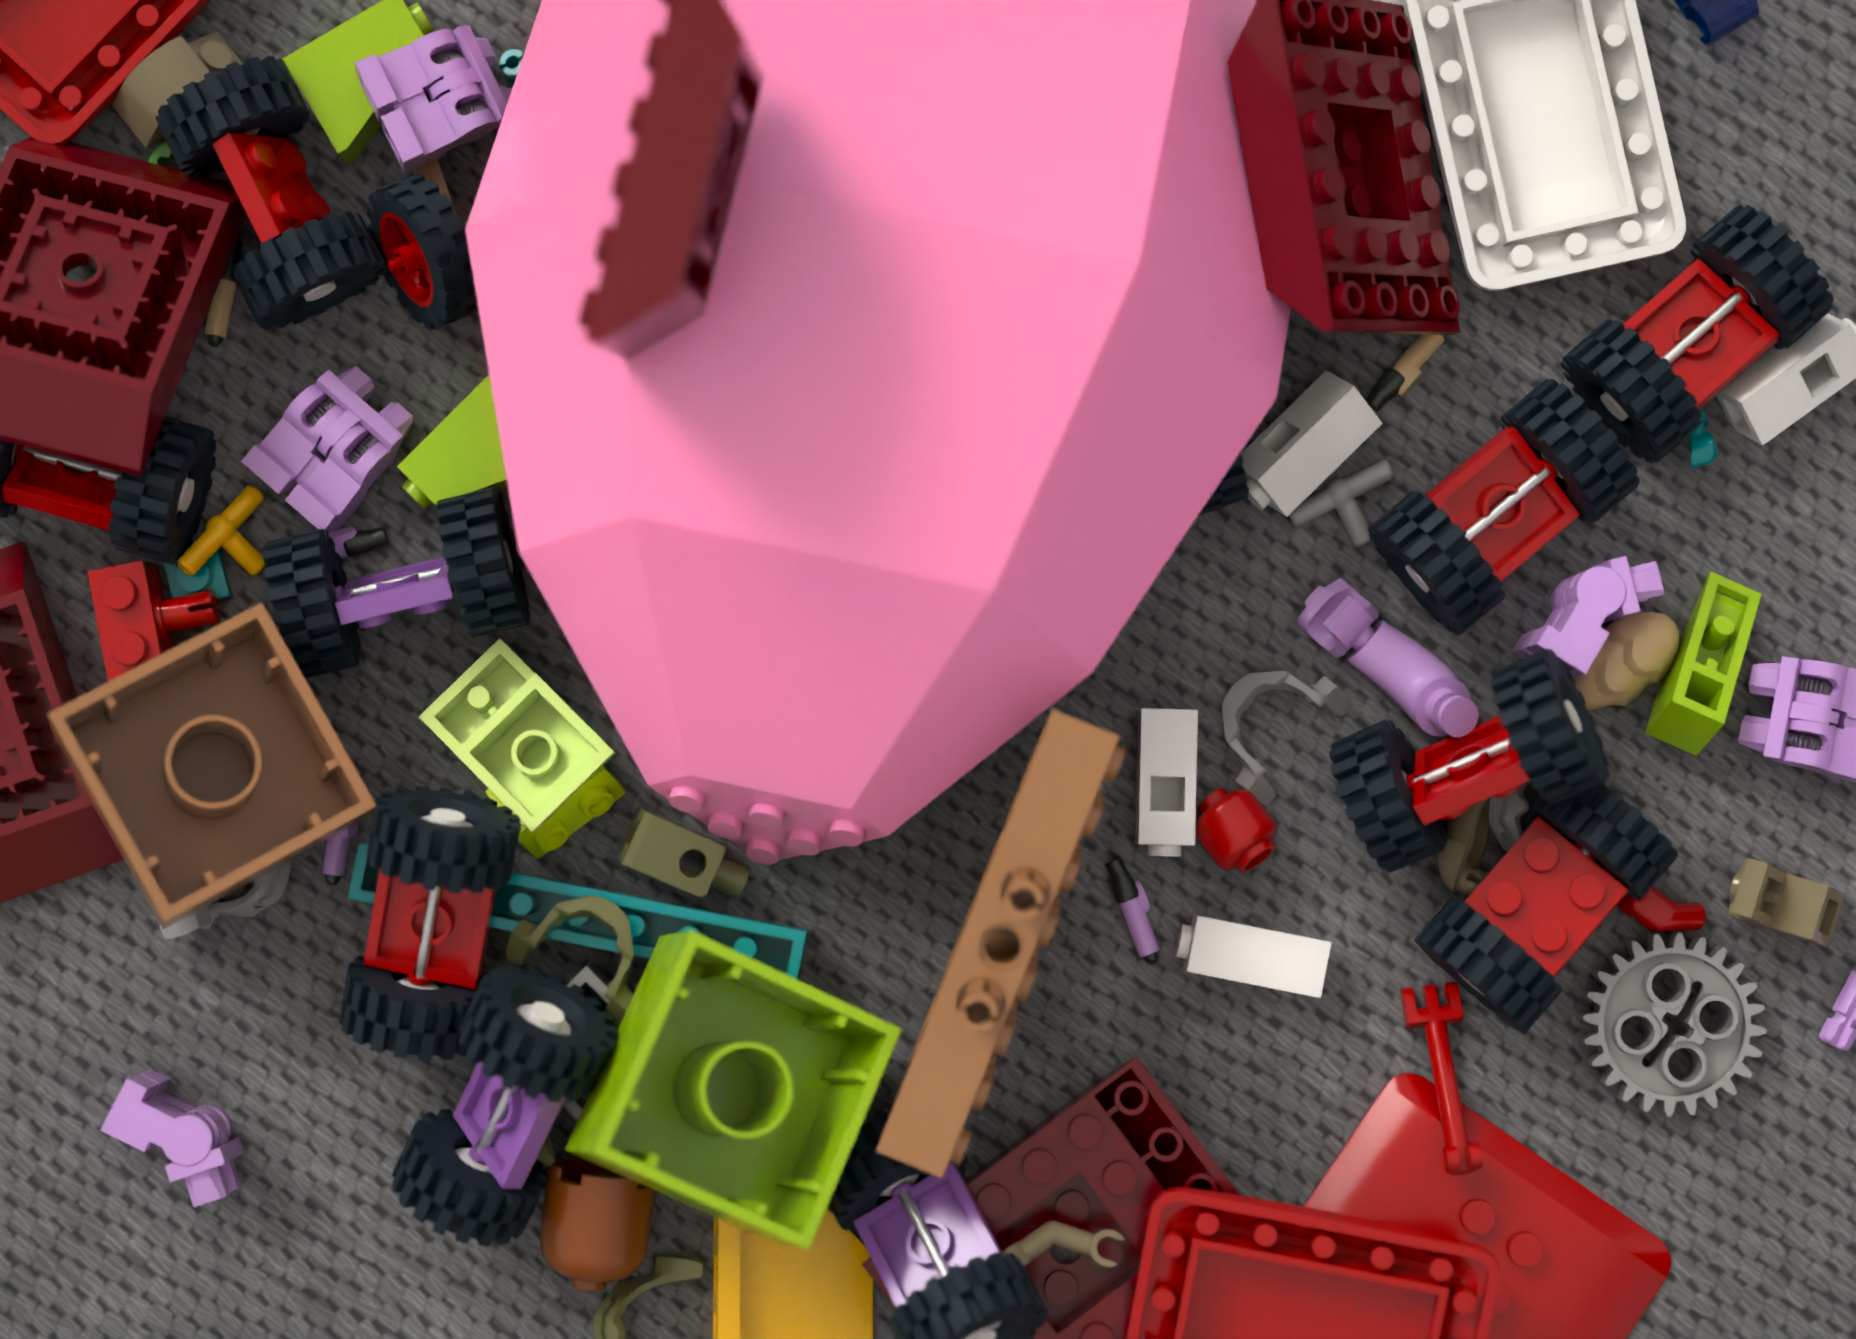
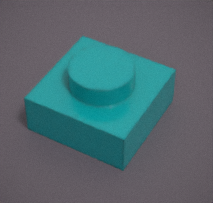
M221 548L215 552L195 575L185 574L178 567L177 561L173 565L163 562L172 598L204 592L206 589L211 588L214 590L218 601L233 597Z

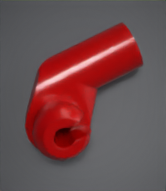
M1653 886L1641 900L1626 895L1619 903V908L1624 914L1634 917L1641 925L1651 931L1700 930L1705 923V909L1700 903H1675Z

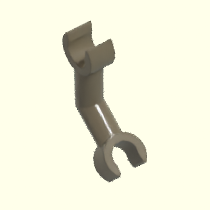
M1048 1221L1002 1253L1003 1255H1006L1008 1252L1014 1253L1016 1257L1021 1259L1024 1267H1026L1034 1259L1055 1245L1086 1255L1095 1268L1102 1271H1110L1116 1268L1117 1263L1102 1258L1097 1251V1245L1101 1241H1110L1113 1244L1120 1245L1125 1239L1120 1233L1110 1229L1093 1234L1060 1222Z

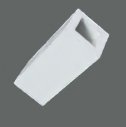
M1828 313L1789 348L1786 349L1784 347L1781 350L1776 349L1773 345L1716 395L1735 430L1763 446L1856 379V325L1848 318L1841 320Z
M1325 371L1241 453L1243 459L1242 466L1248 480L1246 482L1249 488L1248 499L1256 507L1263 510L1269 505L1288 517L1383 424L1354 385Z
M1141 708L1138 710L1135 844H1147L1148 856L1181 857L1182 845L1195 846L1198 710Z
M1193 915L1191 926L1182 924L1180 927L1175 957L1185 959L1183 970L1187 972L1321 998L1332 942Z

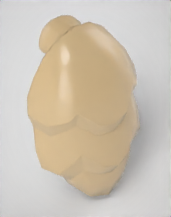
M1641 612L1619 618L1610 623L1606 628V631L1610 634L1585 675L1573 678L1575 680V687L1578 692L1582 693L1588 710L1601 709L1610 705L1626 706L1638 697L1647 686L1658 683L1666 675L1677 655L1680 633L1675 622L1669 616L1663 613Z

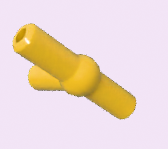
M247 486L220 515L210 518L205 525V531L177 560L178 567L187 575H195L215 552L222 547L250 575H257L266 566L263 556L237 529L264 501L262 492L255 486Z

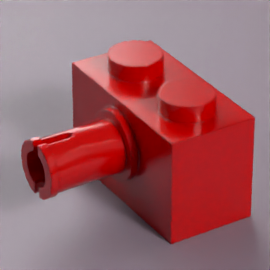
M141 560L87 571L108 682L173 649V632L209 624H220V610L214 611L213 608L196 611L200 608L219 605L217 596L212 588L206 589L204 592L165 599L158 565Z

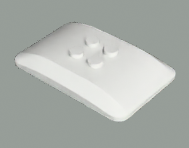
M1404 0L1407 18L1411 25V39L1460 252L1467 275L1477 287L1486 291H1500L1658 256L1677 247L1683 240L1686 232V218L1636 0Z

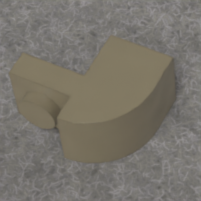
M218 31L189 43L182 36H179L156 49L134 68L122 84L112 106L145 148H148L165 140L156 122V116L159 115L157 111L160 106L168 104L167 99L171 95L184 92L182 87L192 81L198 83L205 79L203 75L213 70L218 73L225 70L228 64L238 62L239 65H242L243 63Z
M1747 858L1746 862L1743 861L1741 870L1735 874L1729 892L1730 905L1727 915L1798 940L1829 948L1845 894L1829 885L1790 875L1768 863Z

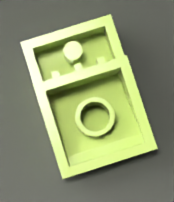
M500 638L419 716L453 753L508 808L513 810L512 812L515 815L519 816L520 821L533 834L616 754Z

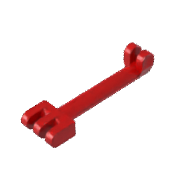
M1456 981L1444 983V996L1447 1005L1440 1006L1435 985H1423L1424 1008L1416 1007V997L1412 987L1400 988L1405 1028L1424 1027L1446 1146L1442 1150L1446 1173L1453 1176L1472 1173L1483 1165L1482 1152L1479 1143H1468L1447 1024L1460 1023L1464 1018L1458 984Z

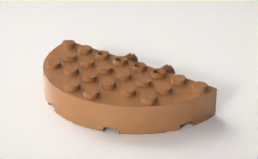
M1054 709L1051 710L1016 790L1003 829L998 834L952 949L940 987L932 1000L876 1152L940 1178H943L949 1162L960 1165L972 1132L963 1129L970 1108L982 1111L994 1080L992 1077L996 1068L994 1065L997 1055L1004 1056L1016 1026L1014 1022L1019 1003L1014 1002V999L1022 1002L1026 1001L1038 971L1036 967L1039 961L1037 959L1040 952L1038 950L1039 946L1048 947L1060 916L1058 912L1060 910L1061 890L1070 892L1080 868L1082 845L1077 843L1079 837L1083 834L1091 838L1104 807V804H1102L1104 792L1099 790L1103 779L1114 782L1125 756L1126 749L1117 746L1120 738L1119 735Z

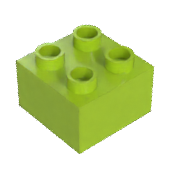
M693 930L662 935L657 941L617 1031L618 1035L615 1039V1045L587 1098L565 1150L769 1242L809 1250L902 1029Z

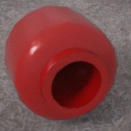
M1220 788L1208 795L1199 804L1198 810L1202 815L1196 821L1195 838L1219 868L1227 871L1238 869L1243 874L1261 864L1276 849V844L1273 840L1277 834L1278 826L1264 806L1250 791L1240 789L1228 794L1224 788Z

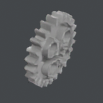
M1671 932L1667 947H1665L1662 938L1657 933L1648 934L1647 950H1644L1637 941H1627L1626 949L1629 958L1625 960L1616 953L1607 954L1606 956L1613 971L1609 974L1593 970L1591 974L1602 986L1599 992H1582V996L1595 1004L1594 1011L1580 1013L1577 1018L1593 1024V1031L1579 1038L1580 1043L1596 1045L1598 1049L1586 1060L1587 1064L1593 1067L1607 1066L1599 1082L1608 1087L1620 1081L1621 1085L1616 1097L1619 1100L1627 1102L1638 1092L1637 1108L1642 1111L1649 1112L1657 1099L1660 1113L1667 1117H1672L1676 1102H1679L1685 1114L1690 1116L1696 1115L1697 1098H1700L1707 1107L1717 1108L1718 1101L1715 1090L1720 1089L1729 1095L1735 1096L1737 1090L1730 1078L1734 1074L1751 1078L1753 1074L1742 1062L1745 1056L1762 1057L1763 1054L1758 1048L1749 1044L1750 1037L1764 1035L1767 1032V1029L1751 1024V1016L1765 1010L1764 1005L1750 1003L1746 999L1758 987L1756 982L1746 981L1738 983L1736 979L1742 973L1745 966L1741 962H1733L1723 966L1722 964L1727 953V949L1724 947L1716 946L1705 955L1706 938L1695 936L1687 949L1683 933ZM1668 969L1674 976L1675 989L1668 998L1659 1000L1652 990V981L1659 971ZM1698 981L1701 984L1699 992L1684 1004L1689 997L1692 984ZM1715 1001L1721 1008L1722 1020L1716 1029L1707 1032L1700 1023V1012L1706 1003ZM1666 1013L1672 1015L1679 1014L1676 1021L1683 1028L1678 1035L1667 1033L1668 1026L1662 1022ZM1637 1016L1644 1025V1035L1638 1044L1628 1047L1621 1038V1027L1628 1018ZM1662 1040L1654 1052L1653 1061L1649 1066L1645 1067L1642 1063L1646 1053L1651 1052L1658 1042ZM1685 1048L1691 1057V1067L1684 1076L1674 1078L1668 1069L1669 1058L1675 1050Z

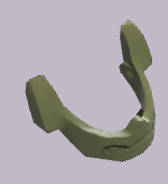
M592 895L557 903L539 924H532L522 919L511 933L506 948L507 959L517 965L524 964L533 950L537 949L541 942L545 941L549 932L560 924L577 917L594 918L603 927L616 934V948L621 953V963L617 975L609 983L604 997L609 1000L606 1012H609L614 1019L611 1026L617 1027L618 1030L634 995L626 985L634 956L632 933L626 914L615 903Z
M686 1255L657 1256L655 1270L651 1274L620 1281L597 1308L593 1327L594 1338L624 1339L625 1327L621 1322V1316L627 1305L641 1293L656 1286L663 1287L664 1285L674 1284L677 1281L701 1278L704 1273L703 1260Z

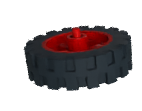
M421 174L408 176L372 192L368 198L371 204L367 205V216L371 220L368 230L387 266L385 267L386 273L384 277L390 288L394 287L397 291V299L403 308H409L411 317L417 323L423 322L424 327L429 330L440 329L477 312L479 308L469 247L464 233L466 226L460 215L456 217L452 211L453 204L446 194L441 195L438 185L432 180L425 181V177Z

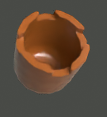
M569 1152V1158L565 1161H559L560 1156L556 1155L554 1163L549 1167L546 1166L548 1178L545 1182L546 1186L543 1197L540 1237L541 1254L552 1269L565 1277L573 1279L572 1285L574 1287L589 1291L603 1290L606 1288L607 1282L619 1281L635 1273L643 1264L647 1252L656 1191Z

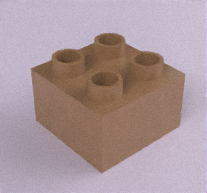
M262 602L48 713L49 724L54 737L163 929L365 820L376 807L373 798Z

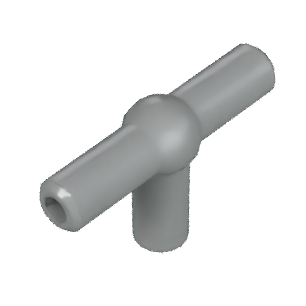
M1381 460L1345 479L1337 478L1332 480L1324 490L1306 498L1289 515L1293 526L1299 528L1336 509L1354 546L1359 547L1370 542L1369 524L1355 498L1392 480L1394 473L1386 460Z

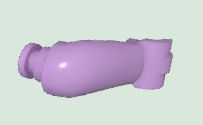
M1342 578L1337 579L1326 587L1318 585L1304 601L1307 607L1297 619L1298 626L1335 658L1344 656L1352 647L1346 660L1380 687L1420 729L1431 736L1443 737L1450 735L1452 737H1462L1469 734L1475 728L1479 718L1478 707L1471 700L1470 692L1465 684L1460 682L1456 674L1432 652L1384 620L1378 621L1371 627V624L1379 616V610Z

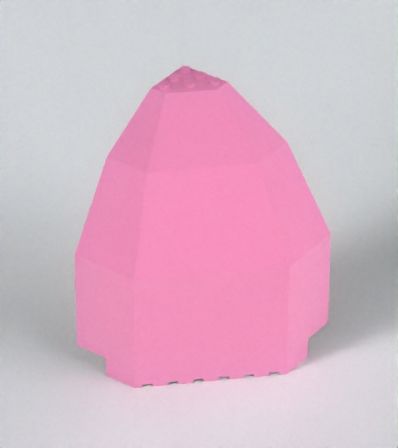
M660 0L541 1L466 226L518 549L647 785L667 798L672 807L689 813L705 824L713 835L725 838L745 851V855L750 860L760 864L771 865L782 859L800 855L812 856L823 850L842 846H858L864 841L889 836L1093 673L1276 400L1291 307L1266 289L1227 63L1257 0H724L745 36L765 77L704 315L630 359L618 357L584 341L587 328L578 326V318L587 288L597 290L603 264L594 261L598 237L604 224L611 226L614 224L619 200L611 198L612 182L619 161H630L636 136L627 133L629 115L635 97L637 95L646 97L652 71L644 70L646 48L652 31H663L668 7L662 6Z

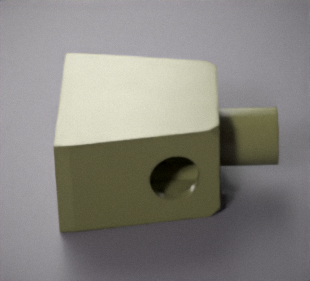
M638 806L616 855L621 864L702 899L707 895L709 888L738 899L751 868L724 857L727 846L722 842L642 806ZM688 850L705 856L698 874L679 866L681 856Z

